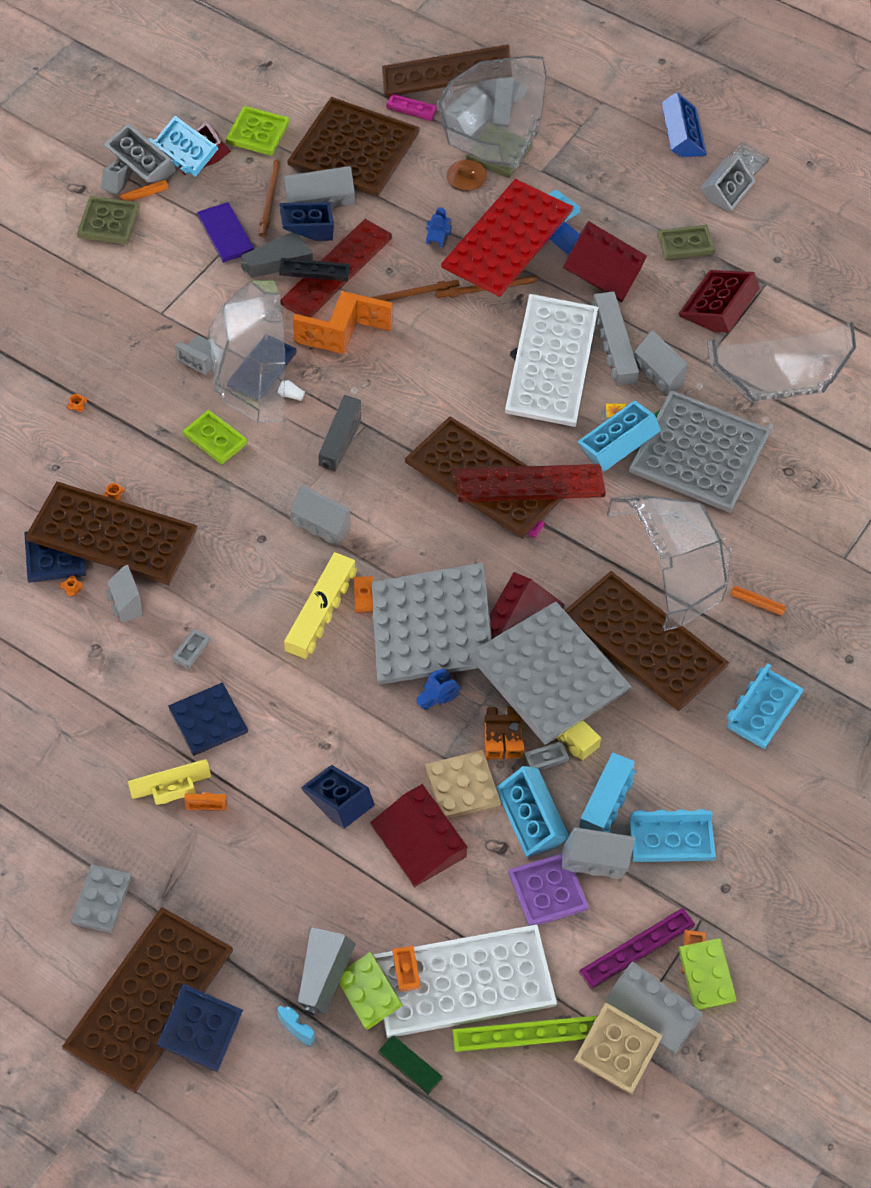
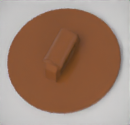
M474 160L457 161L447 171L448 182L454 188L463 191L479 188L484 184L487 176L485 168Z

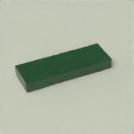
M391 1036L379 1049L378 1053L427 1095L443 1079L442 1075L395 1036Z

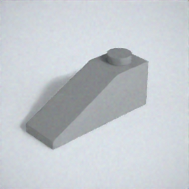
M120 159L116 160L103 169L101 189L107 190L111 194L118 193L124 188L133 170Z

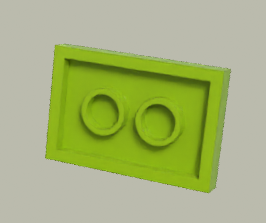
M207 410L182 431L183 436L221 465L248 444L247 438L210 410Z
M720 938L678 948L692 1004L696 1009L702 1010L737 1001Z
M371 952L344 970L339 984L367 1030L403 1006Z

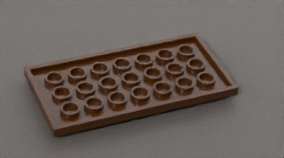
M451 416L405 458L406 464L522 539L567 494L566 489Z
M56 481L27 532L26 540L118 570L128 565L131 574L169 586L197 531V525Z
M612 571L606 574L565 610L570 618L600 650L678 712L729 664L721 655Z
M161 907L62 1045V1049L136 1093L165 1051V1049L156 1045L183 984L204 993L233 952V947Z

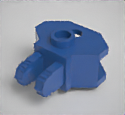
M442 207L437 208L431 221L428 220L426 230H428L426 244L430 245L432 241L438 242L439 247L443 248L448 235L451 233L452 219L446 217V210Z
M445 668L435 670L429 675L426 684L423 686L425 690L417 697V704L425 710L430 709L436 703L439 705L445 704L458 696L461 687L454 680H451L452 676Z

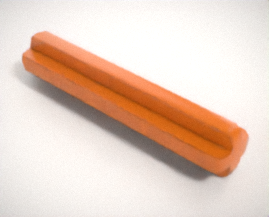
M161 180L121 194L120 199L132 202L167 190L169 188L166 180Z
M734 586L731 591V596L780 616L786 610L785 605L739 586Z

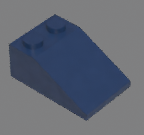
M330 202L279 203L282 229L315 241H333L334 222Z
M330 765L301 787L302 791L328 818L343 829L375 806L369 787L333 765Z

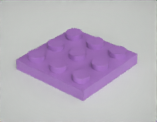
M562 854L508 870L509 878L528 926H539L589 909L576 874L562 869Z

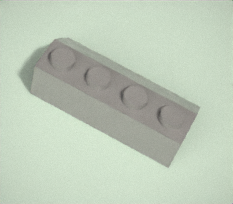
M129 123L104 144L109 151L146 182L166 180L176 171L171 158Z
M350 166L284 176L286 203L330 202L331 208L355 205V191Z
M633 961L619 977L605 1000L606 1003L663 1035L660 1044L674 1055L699 1024L703 1014Z

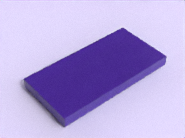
M229 202L197 212V216L222 263L242 257L243 254L254 250Z

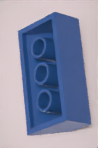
M678 92L674 93L662 102V112L665 116V125L668 130L667 136L670 140L671 151L681 157L707 155L697 108Z

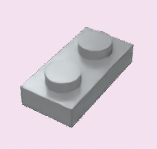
M194 628L172 656V660L190 669L211 642V638Z
M562 741L524 753L528 767L538 768L539 771L569 761V756Z

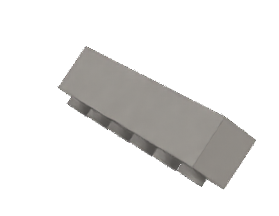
M615 292L594 294L591 306L598 307L595 324L599 326V338H602L603 351L607 353L606 360L607 365L611 367V378L615 380L616 386L637 384L639 370Z

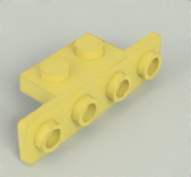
M204 759L130 780L128 785L132 799L152 794L155 804L159 805L185 798V794H196L193 782L210 778L211 774L208 761Z

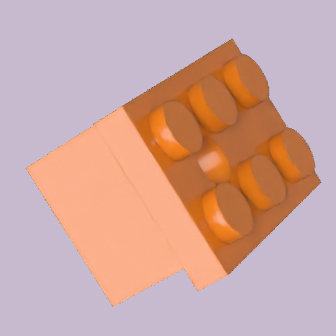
M341 291L329 322L298 314L294 315V342L345 354L357 323L382 330H391L393 303Z

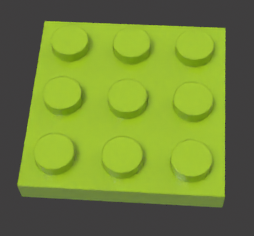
M243 106L226 137V144L273 156L290 123V118Z

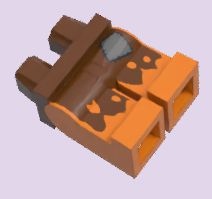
M488 707L484 716L485 758L503 759V752L505 751V759H523L524 743L521 716L513 707L505 708V715H498V708Z

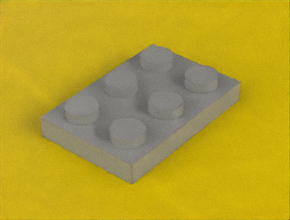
M91 865L74 910L71 924L112 934L132 878L131 874Z

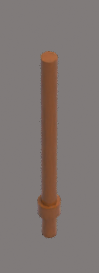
M278 160L273 161L263 217H261L259 223L260 237L266 236L267 228L270 226L269 217L280 165Z
M530 276L515 279L509 287L537 283V277ZM476 285L461 288L450 287L448 290L436 291L435 295L436 298H453L461 294L486 290Z
M459 280L438 281L437 284L370 298L389 301L438 290H447L450 287H458Z

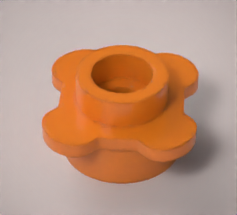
M73 394L69 398L67 409L78 412L84 411L87 398L80 394Z
M111 483L107 485L103 496L120 501L125 488L120 487L117 483Z
M70 576L67 581L61 582L60 588L64 589L68 596H75L83 588V583L78 582L75 576Z

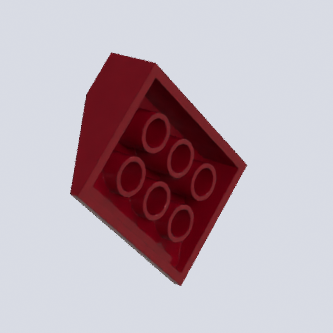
M588 221L580 232L563 268L605 293L615 292L617 300L623 302L647 255Z
M709 270L679 312V316L713 332L729 333L760 289L755 272Z
M513 572L490 613L492 639L554 602H557L562 609L565 604L532 579Z
M423 784L406 792L370 822L414 888L467 857V845Z

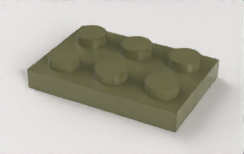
M708 225L658 230L657 236L665 260L715 254V247Z

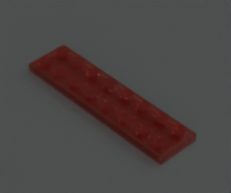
M364 219L321 261L350 264V280L392 239V234L371 221ZM302 278L280 299V305L295 314L311 318L347 282Z
M599 464L455 468L454 470L458 502L599 498L606 495L602 469Z

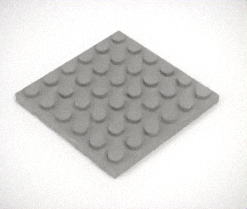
M671 390L656 417L661 431L641 445L629 468V472L731 513L771 433V429Z
M483 562L372 582L376 667L379 685L429 677L435 670L443 668L449 673L478 668L469 657V654L492 640L485 566Z
M557 602L540 610L469 654L471 660L545 745L616 700L632 687Z

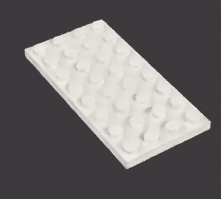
M529 294L505 408L506 414L576 427L598 307Z
M537 925L414 947L421 988L418 990L399 992L392 951L373 954L403 1004L402 1007L383 1019L387 1038L557 1006Z

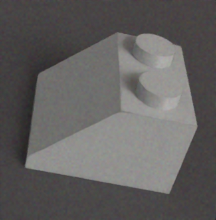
M125 565L108 581L109 590H106L108 600H113L114 603L112 605L114 616H118L121 623L143 616L140 595L129 566Z

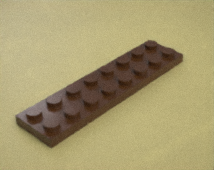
M509 44L382 66L385 97H391L392 94L403 95L497 79L498 76L510 77L512 76Z

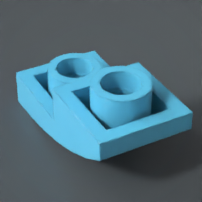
M279 1006L277 1009L278 1018L285 1028L297 1039L311 1046L315 1040L313 1029L307 1024H299V1014L294 1009Z

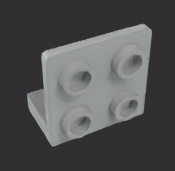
M197 335L189 344L179 341L175 346L177 360L204 375L226 354L224 348L200 335Z

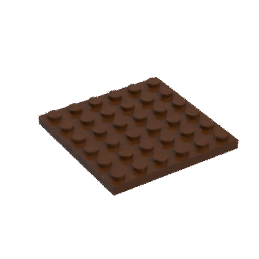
M330 97L287 160L288 165L308 173L350 166L354 189L378 197L419 134L420 127Z

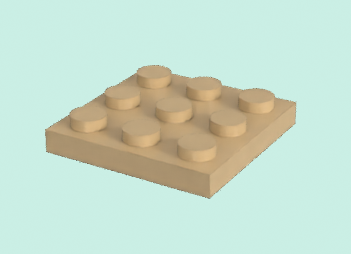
M483 750L425 764V770L436 803L447 819L501 805Z
M605 1002L573 1061L631 1095L663 1035Z

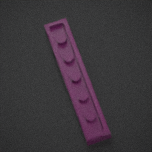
M681 908L585 966L579 973L592 990L625 970L632 961L634 963L638 962L684 934L685 930L692 929L695 923L684 908Z

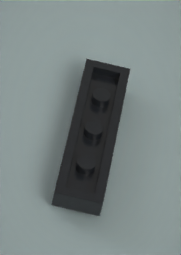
M281 258L279 268L280 276L348 282L350 274V264Z

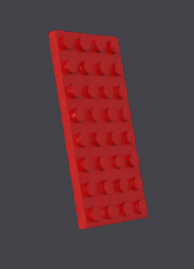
M514 179L441 263V268L501 297L571 214L573 206L520 180Z

